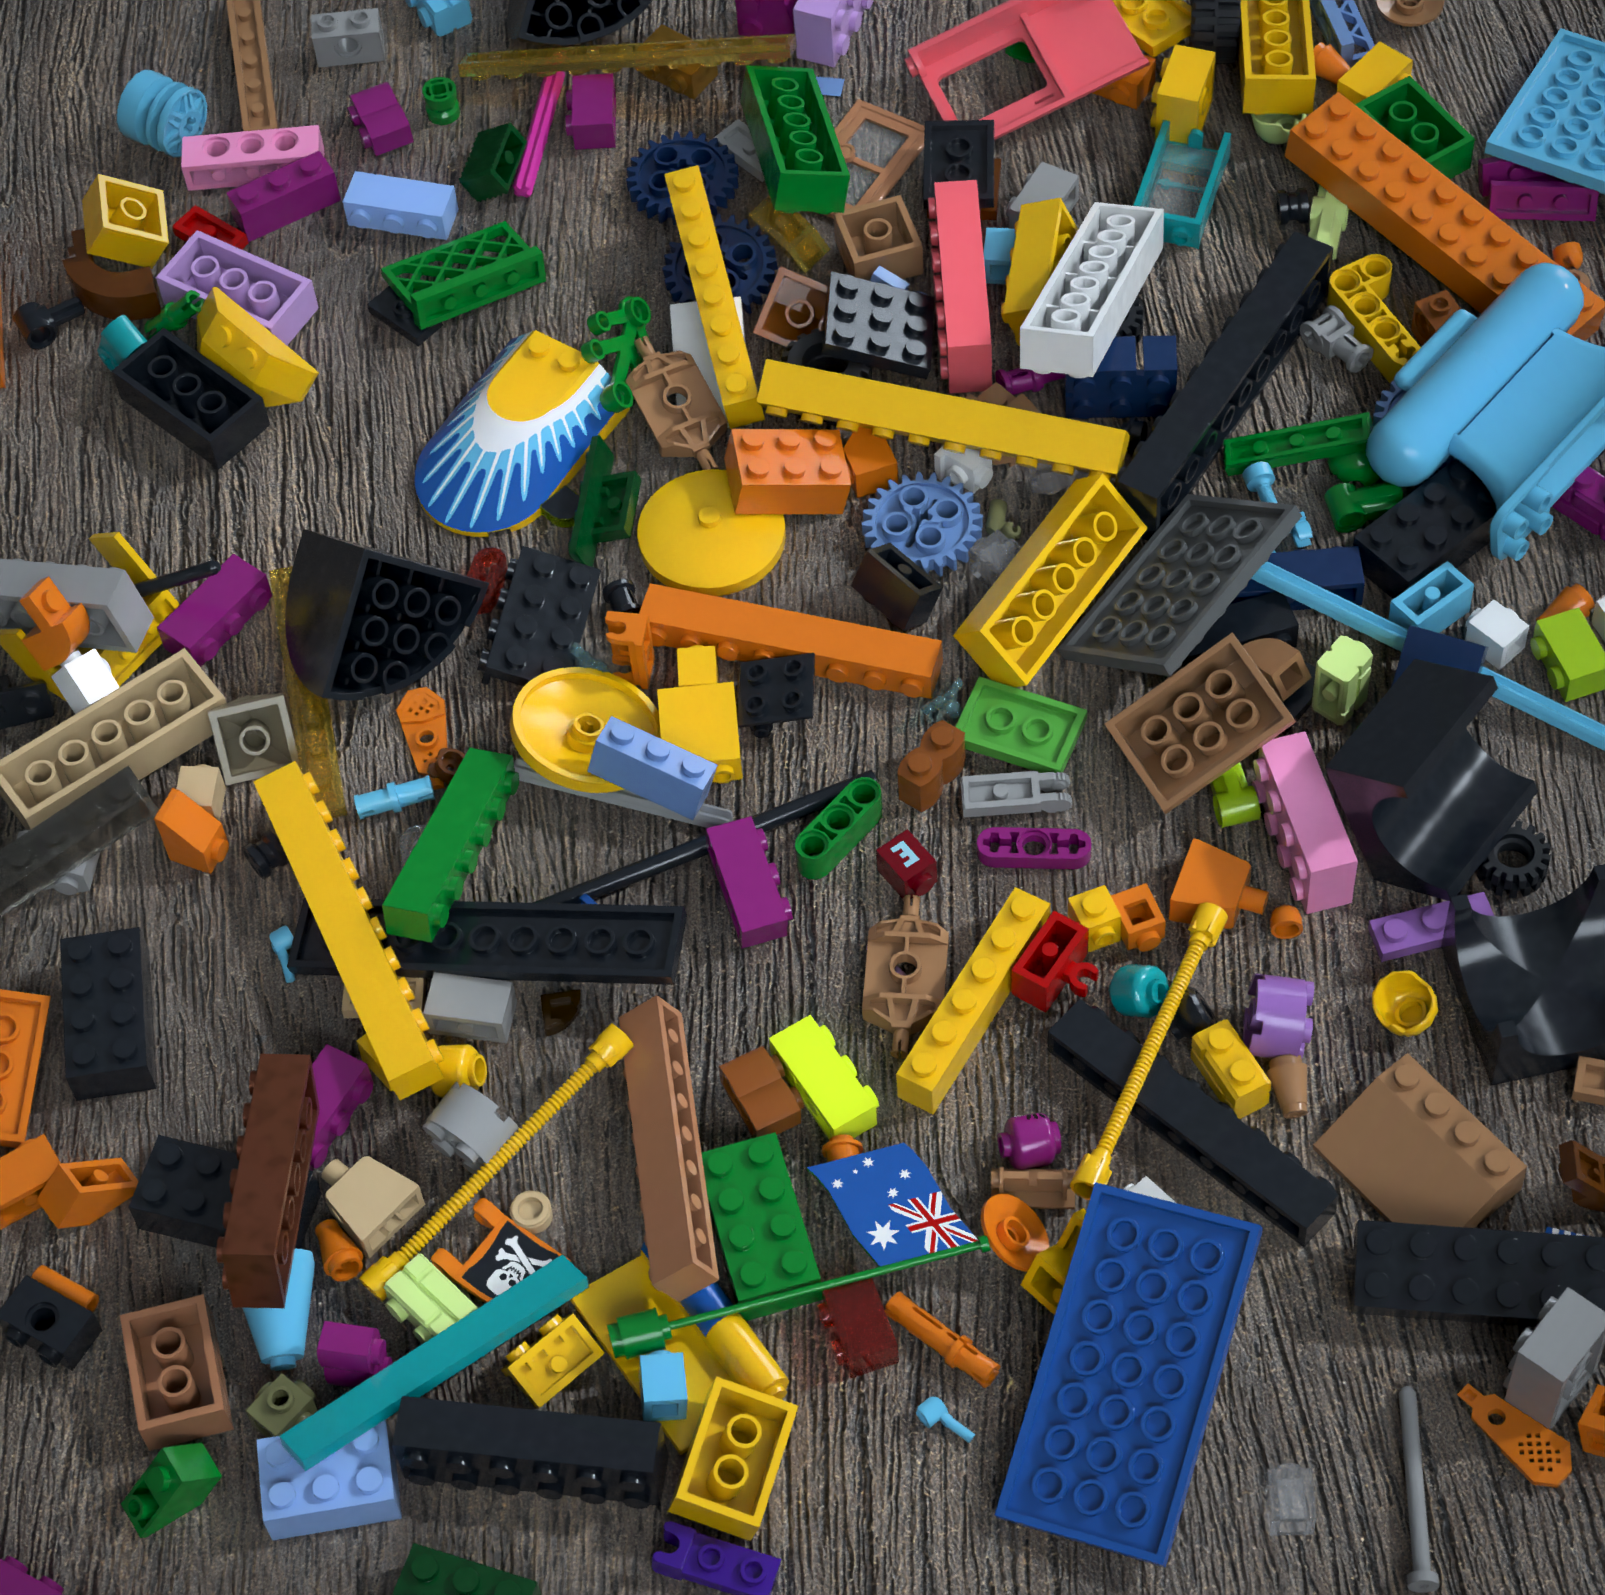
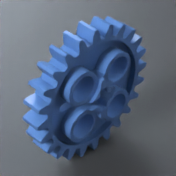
M917 472L916 479L910 481L904 474L902 475V484L898 485L896 482L889 480V491L877 488V499H868V509L863 510L862 535L864 536L865 547L873 549L887 543H892L928 575L929 570H935L940 577L943 576V567L945 566L956 571L957 559L967 563L969 561L968 552H976L977 541L982 540L983 516L980 514V504L974 502L973 492L964 493L963 483L951 487V477L949 476L944 478L942 482H938L934 472L929 480H924L921 472Z

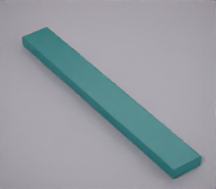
M563 1254L281 1434L279 1437L282 1446L307 1471L398 1412L402 1396L421 1397L589 1288L587 1277Z

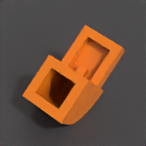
M49 576L39 580L19 600L36 624L21 641L43 671L63 663L87 638L90 631V620L84 605L79 603L71 607Z

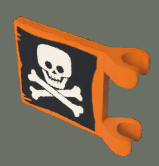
M480 1198L473 1206L474 1218L481 1225L492 1229L489 1235L464 1265L444 1248H439L432 1255L431 1261L448 1279L454 1281L486 1304L562 1254L525 1228L518 1226L486 1198Z

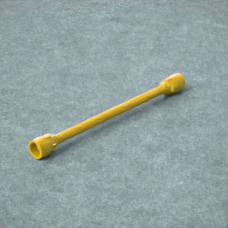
M1204 902L1198 905L1188 928L1191 937L1186 954L1180 963L1175 978L1149 1031V1035H1147V1039L1135 1061L1126 1085H1124V1089L1118 1098V1102L1108 1120L1099 1144H1097L1096 1149L1092 1150L1091 1154H1084L1071 1180V1190L1081 1198L1090 1200L1095 1182L1104 1185L1108 1184L1112 1174L1109 1166L1112 1160L1111 1154L1142 1089L1147 1074L1153 1065L1164 1037L1168 1032L1183 994L1194 975L1203 952L1208 949V946L1211 948L1216 945L1227 922V913L1216 904Z
M611 1023L588 1048L591 1053L585 1058L586 1061L580 1066L581 1068H578L577 1072L575 1071L569 1077L570 1079H567L566 1083H563L562 1087L560 1086L555 1091V1094H552L551 1098L547 1099L548 1102H544V1106L541 1105L540 1109H537L536 1113L532 1114L533 1117H529V1121L526 1120L525 1124L518 1128V1132H514V1136L510 1137L511 1140L508 1139L506 1141L507 1144H503V1147L499 1149L500 1151H497L496 1155L492 1157L493 1159H490L487 1164L484 1163V1166H481L480 1170L476 1171L477 1174L474 1173L472 1175L473 1178L470 1177L469 1182L466 1181L465 1185L461 1186L462 1189H458V1193L455 1192L454 1197L451 1196L450 1201L447 1200L446 1204L442 1205L443 1209L439 1208V1212H435V1216H431V1220H427L428 1224L424 1223L423 1227L419 1229L420 1232L417 1231L416 1235H413L412 1239L408 1240L409 1243L406 1242L404 1244L405 1247L402 1246L397 1252L394 1251L388 1258L382 1256L376 1263L372 1264L358 1278L360 1282L378 1300L383 1302L387 1298L384 1290L385 1283L399 1270L402 1271L404 1269V1266L410 1262L409 1259L412 1260L414 1258L413 1255L416 1256L417 1251L420 1252L421 1248H424L425 1244L429 1243L428 1240H432V1236L435 1237L437 1235L436 1232L439 1233L440 1228L443 1229L444 1225H447L448 1221L452 1220L451 1217H455V1213H459V1209H463L462 1205L466 1206L467 1202L471 1200L470 1198H473L474 1194H477L478 1190L482 1189L481 1186L484 1187L489 1182V1179H492L493 1175L497 1174L496 1171H500V1167L503 1168L505 1166L504 1163L507 1164L508 1160H511L512 1156L516 1155L515 1152L518 1153L519 1148L522 1149L523 1145L530 1141V1137H534V1133H538V1129L541 1130L542 1126L546 1124L545 1122H548L549 1118L553 1117L552 1114L555 1115L560 1110V1107H563L564 1103H567L572 1098L571 1095L574 1096L575 1092H578L579 1088H582L586 1081H589L590 1077L594 1076L593 1073H600L605 1067L611 1068L634 1047L629 1037Z

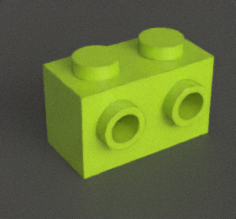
M1578 607L1537 620L1533 638L1530 640L1531 650L1537 660H1542L1547 669V677L1551 687L1554 690H1559L1564 701L1568 702L1605 690V651L1580 608Z

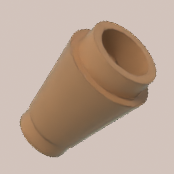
M1286 1054L1271 1059L1269 1061L1270 1069L1266 1074L1271 1081V1086L1282 1110L1283 1117L1293 1119L1308 1114L1307 1065L1302 1063L1300 1055L1297 1057Z

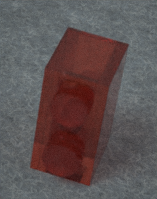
M873 1278L822 1291L823 1303L817 1304L818 1313L824 1329L832 1327L836 1340L830 1342L834 1358L838 1366L846 1365L850 1379L899 1363L898 1344Z

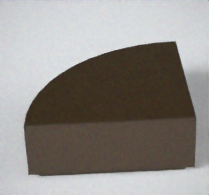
M580 989L540 995L546 1036L563 1031L576 1019L582 1004Z

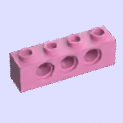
M319 125L182 137L181 168L188 191L238 187L319 150L324 156V145Z

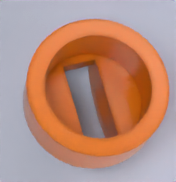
M1578 242L1563 243L1552 251L1554 262L1566 269L1575 267L1578 270L1583 263V252Z
M1286 904L1277 906L1272 911L1270 918L1271 934L1280 939H1291L1299 936L1303 931V923L1298 909Z

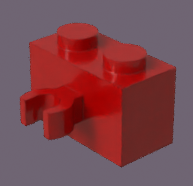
M1054 910L1012 968L1011 994L1045 1013L1067 983L1075 995L1086 997L1088 986L1078 979L1088 977L1096 982L1099 977V970L1091 963L1082 962L1088 954L1089 928Z

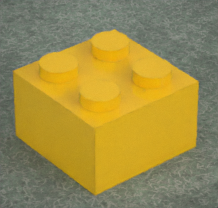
M1175 44L1170 58H1164L1160 75L1162 81L1161 83L1155 82L1151 102L1156 103L1150 126L1155 128V142L1163 120L1170 121L1169 141L1188 144L1189 134L1192 129L1203 130L1213 102L1216 52Z
M101 174L96 176L82 199L87 253L141 267L150 266L153 269L169 244L163 190Z

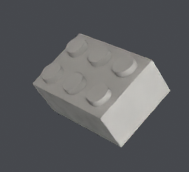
M1569 1287L1559 1299L1553 1296L1550 1297L1538 1315V1319L1541 1321L1536 1329L1531 1331L1527 1328L1518 1338L1513 1347V1351L1516 1354L1508 1365V1369L1511 1371L1503 1383V1386L1507 1388L1504 1400L1550 1430L1596 1372L1605 1345V1311Z

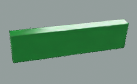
M1366 412L1223 440L1224 463L1227 476L1242 474L1248 466L1257 462H1267L1271 468L1366 451V443L1372 431L1370 413Z

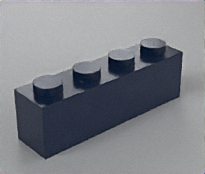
M1335 546L1315 550L1297 549L1290 552L1272 553L1268 562L1356 605H1362L1365 580L1359 546ZM1250 579L1245 589L1230 604L1272 593L1275 590ZM1285 595L1292 611L1312 609Z

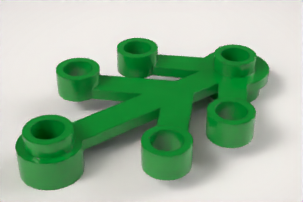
M628 296L619 302L618 310L608 313L598 311L587 319L589 330L596 336L609 331L611 326L623 325L621 336L602 341L592 339L581 346L582 357L590 364L603 359L605 355L617 352L611 383L605 386L600 394V402L608 412L619 413L633 404V393L625 382L629 367L632 372L634 368L643 362V358L638 354L634 341L635 338L636 340L641 338L643 341L642 337L648 336L645 326L651 319L650 308L641 297Z

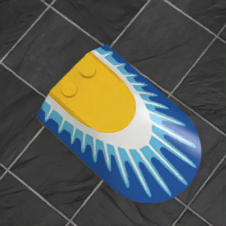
M537 330L511 339L428 441L418 458L414 478L415 489L420 505L425 513L446 530L470 537H489V532L510 529L511 532H514L535 521L546 511L541 505L567 486L586 463V453L589 451L592 436L600 435L605 440L629 412L630 407L619 413L608 412L600 402V394L603 392L604 387L611 383L612 377L598 361L593 364L586 362L580 351Z

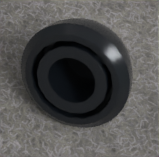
M1188 986L1169 1029L1177 1040L1183 1037L1192 1039V1036L1218 1022L1199 991Z

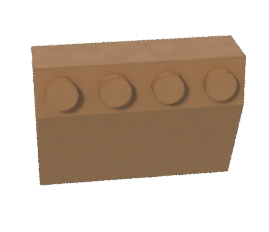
M1232 632L1104 725L1163 812L1167 814L1292 726L1296 721Z
M1408 1053L1381 1073L1313 1144V1149L1387 1222L1475 1228L1522 1189L1527 1166Z

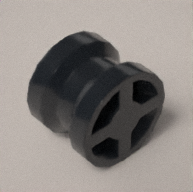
M1298 188L1295 192L1290 193L1284 189L1276 190L1275 205L1278 224L1287 225L1289 221L1297 220L1299 223H1308L1309 200L1307 189Z
M270 830L263 833L261 840L257 843H248L242 847L249 864L264 880L271 876L272 870L277 866L284 867L290 863L281 842Z

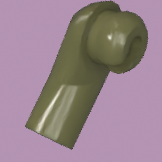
M993 499L989 503L985 530L1001 546H1014L1021 537L1022 530L1019 525L1013 528V522L1005 521L1008 504L1004 500Z

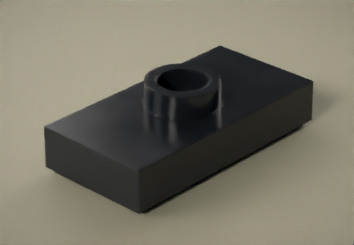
M390 286L367 304L369 313L416 346H420L443 326V323L440 322L420 330L414 323L413 312Z

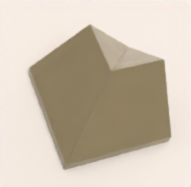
M284 694L246 695L208 710L226 786L261 778L294 761L297 762L301 769Z

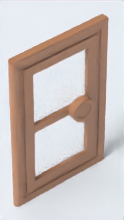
M857 100L834 129L850 173L845 209L886 198L924 149V125L863 100ZM833 212L825 215L834 219Z

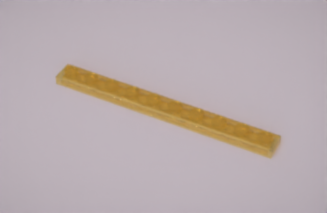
M796 34L478 52L466 53L458 63L460 77H471L472 80L480 81L489 79L492 75H504V78L514 79L523 76L524 73H536L539 77H547L556 74L558 71H569L571 75H581L593 69H602L604 73H614L628 67H635L636 71H647L655 68V66L668 65L669 69H681L687 67L688 64L701 63L702 67H715L720 65L721 62L734 61L735 65H748L755 60L767 59L769 63L775 64L785 62L788 58H791L797 48Z

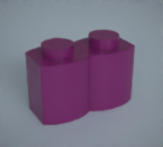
M388 82L349 95L352 106L347 107V112L354 127L360 126L358 133L365 149L371 147L375 156L414 142L407 117Z
M324 1321L317 1346V1358L319 1365L324 1367L325 1379L328 1384L355 1388L393 1363L392 1357L387 1356L386 1340L381 1339L377 1328Z

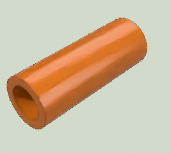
M45 1265L39 1266L31 1277L91 1312H94L99 1303V1295Z

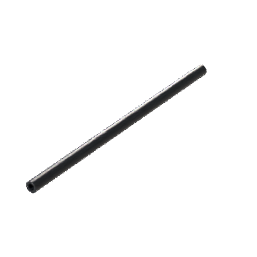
M868 770L752 816L756 829L762 828L766 832L825 809L850 782L861 777H868L877 782L875 774L872 770ZM706 834L532 903L580 904L582 902L579 900V897L583 894L589 895L594 900L709 854L706 848Z

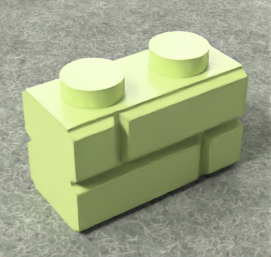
M1341 635L1332 644L1330 651H1326L1316 663L1312 707L1314 711L1336 725L1343 726L1351 718L1354 710L1357 711L1367 700L1373 654L1364 643Z
M423 1254L415 1256L404 1266L402 1271L399 1270L384 1286L388 1301L385 1303L386 1308L399 1322L402 1323L407 1319L416 1327L413 1333L421 1344L478 1309Z

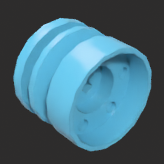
M143 70L135 74L127 83L117 108V124L120 132L125 137L143 145H150L155 150L163 151L171 157L182 156V137L201 135L207 119V102L205 95L200 90L188 87L182 82H174L170 77L153 70Z

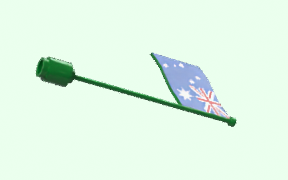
M905 1143L807 1167V1171L829 1193L853 1238L878 1266L877 1268L668 1322L667 1314L658 1316L656 1308L617 1317V1322L607 1325L615 1358L626 1356V1360L657 1350H666L665 1341L673 1339L671 1330L979 1249L981 1253L989 1252V1241L987 1236L984 1235L976 1238L950 1208L925 1163Z

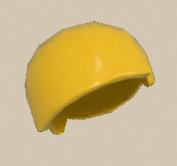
M1410 970L1393 971L1380 979L1372 992V1008L1378 1020L1390 1032L1398 1036L1411 1037L1419 1035L1431 1026L1438 1013L1437 995L1434 994L1432 987L1421 979L1416 972Z

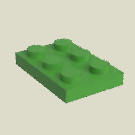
M979 676L955 727L965 732L966 750L1038 771L1039 773L1064 772L1086 723L1088 710Z

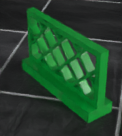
M506 221L381 268L382 278L413 312L414 323L420 330L546 281L543 252L537 246L530 248ZM502 235L507 238L505 243L490 241ZM466 249L476 250L474 255L459 253ZM484 251L499 253L498 257L482 256ZM434 261L444 262L442 267L428 265ZM453 263L468 265L466 270L451 268ZM403 273L413 274L411 279L396 277ZM422 275L437 277L434 282L420 280Z

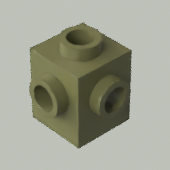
M281 1373L273 1382H268L262 1386L255 1397V1401L245 1411L253 1428L265 1438L280 1436L317 1412L313 1401L316 1395L300 1379L293 1383Z

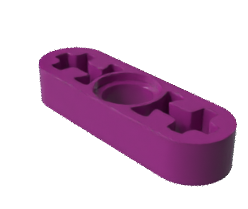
M991 827L983 830L977 838L978 859L985 866L992 868L1079 869L1087 865L1091 859V839L1087 833L1079 829ZM1036 841L1043 844L1045 850L1041 854L1030 855L1023 850V847L1028 842ZM1012 842H1016V853H1011ZM991 843H999L998 852H990ZM1052 843H1057V854H1052ZM1070 845H1078V853L1071 854L1069 850Z

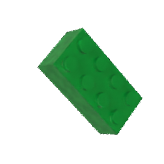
M776 1132L701 1152L710 1216L736 1304L821 1282L819 1270ZM819 1291L739 1313L745 1321L821 1301L823 1300V1292Z

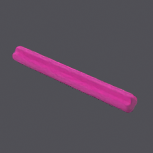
M551 63L545 71L526 138L527 146L513 183L514 194L518 197L523 196L527 198L531 196L565 78L564 67L561 64L555 65Z

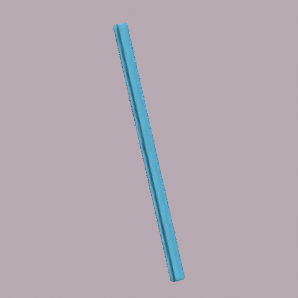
M1268 561L1251 578L1402 652L1408 629ZM1483 666L1481 674L1494 676L1498 687L1492 695L1493 697L1605 751V725Z

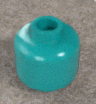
M1128 964L1120 967L1115 972L1109 985V996L1115 1010L1121 1015L1151 1018L1157 1016L1169 990V982L1164 972L1156 966Z

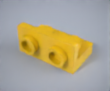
M557 1313L538 1328L542 1335L530 1346L526 1341H523L505 1356L509 1363L501 1371L506 1377L511 1376L536 1409L542 1407L605 1354L574 1313L565 1316L563 1319Z

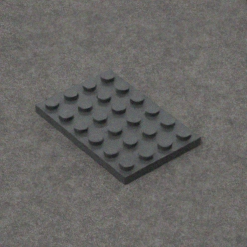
M1187 494L1057 650L1063 659L1068 661L1170 677L1180 668L1182 662L1193 648L1203 640L1204 635L1217 619L1225 613L1226 608L1235 597L1245 589L1249 580L1258 569L1268 561L1270 555L1281 541L1290 534L1291 529L1302 517L1297 506Z

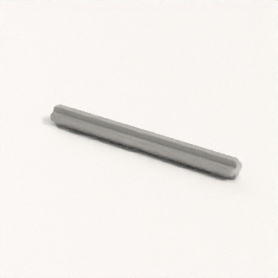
M521 757L517 758L514 762L515 772L519 773V781L705 828L733 821V812L731 810L705 803L701 806L694 820H691L626 789L608 793H588L572 790L547 780L534 771Z

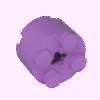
M1254 973L1247 995H1254L1255 998H1251L1249 1008L1245 1007L1242 1041L1253 1056L1275 1058L1290 1054L1297 1057L1300 1055L1303 1058L1305 1043H1310L1313 1031V1019L1306 1018L1307 1006H1311L1313 1002L1314 982Z

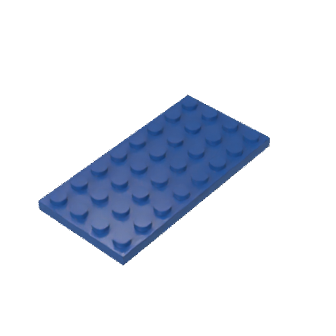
M1095 1182L994 1516L998 1519L1166 1568L1263 1228L1261 1225Z

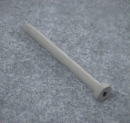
M1405 1386L1399 1392V1406L1413 1572L1407 1575V1587L1413 1592L1427 1593L1439 1588L1438 1573L1431 1571L1417 1397L1412 1387Z

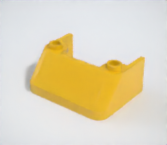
M120 532L93 534L89 538L90 542L112 567L124 569L133 584L157 577ZM169 590L142 597L154 619L137 653L95 649L99 656L108 662L112 676L119 687L162 644L157 627L180 605ZM21 628L0 629V645L24 673L35 682L44 680L50 692L66 701L51 677L62 666L59 664L43 671L21 641L26 636ZM78 647L75 651L79 650L84 655L93 650V648Z

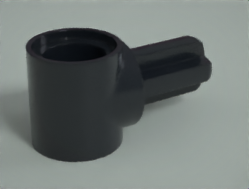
M73 297L49 309L45 304L40 305L36 302H29L23 304L15 311L13 321L28 346L38 350L46 348L54 342L58 333L57 326L83 315L85 308L78 297Z

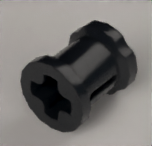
M618 579L610 582L602 591L603 599L606 603L610 604L612 611L639 614L642 606L636 601L634 596L636 588L629 579Z

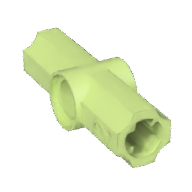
M1319 185L1318 195L1314 196L1312 201L1308 237L1332 246V260L1337 257L1341 233L1346 231L1349 208Z

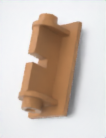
M992 1168L991 1197L996 1194H1010L1024 1201L1032 1209H1075V1193L1070 1188L1075 1170H1067V1168H1063V1170Z

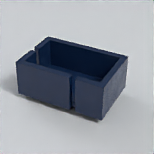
M1176 335L1143 336L1144 369L1137 370L1135 336L1114 337L1093 377L1073 378L1069 374H1065V417L1079 419H1122L1126 417L1157 418L1159 415L1164 416L1169 409L1170 400L1177 390Z

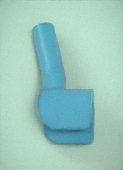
M284 925L271 932L269 938L272 949L278 955V959L281 962L286 983H291L296 979L295 975L287 968L289 960L287 950L292 947L294 937L289 928Z
M929 1397L917 1407L916 1415L927 1428L932 1427L940 1420L945 1427H948L968 1443L974 1438L975 1434L955 1420L938 1397Z

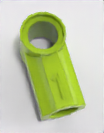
M1240 762L1210 783L1213 791L1214 812L1220 828L1260 820L1261 811L1256 790L1253 786H1248Z

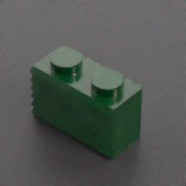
M512 123L477 132L478 137H475L476 142H473L474 147H471L470 157H467L468 162H465L466 167H463L459 182L478 202L486 201L487 198H497L498 195L508 194L527 146V140Z

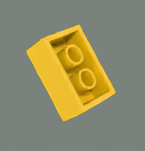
M716 1376L708 1390L668 1512L751 1541L760 1527L798 1405Z

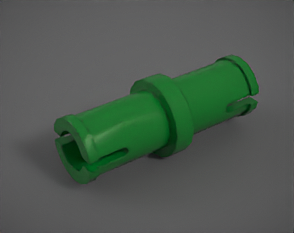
M191 290L176 302H169L164 305L161 313L152 320L147 321L144 325L146 334L154 328L157 330L148 338L151 339L163 328L172 332L173 330L177 331L185 327L188 319L201 311L204 303L203 298L197 303L192 304V301L199 297L200 294Z

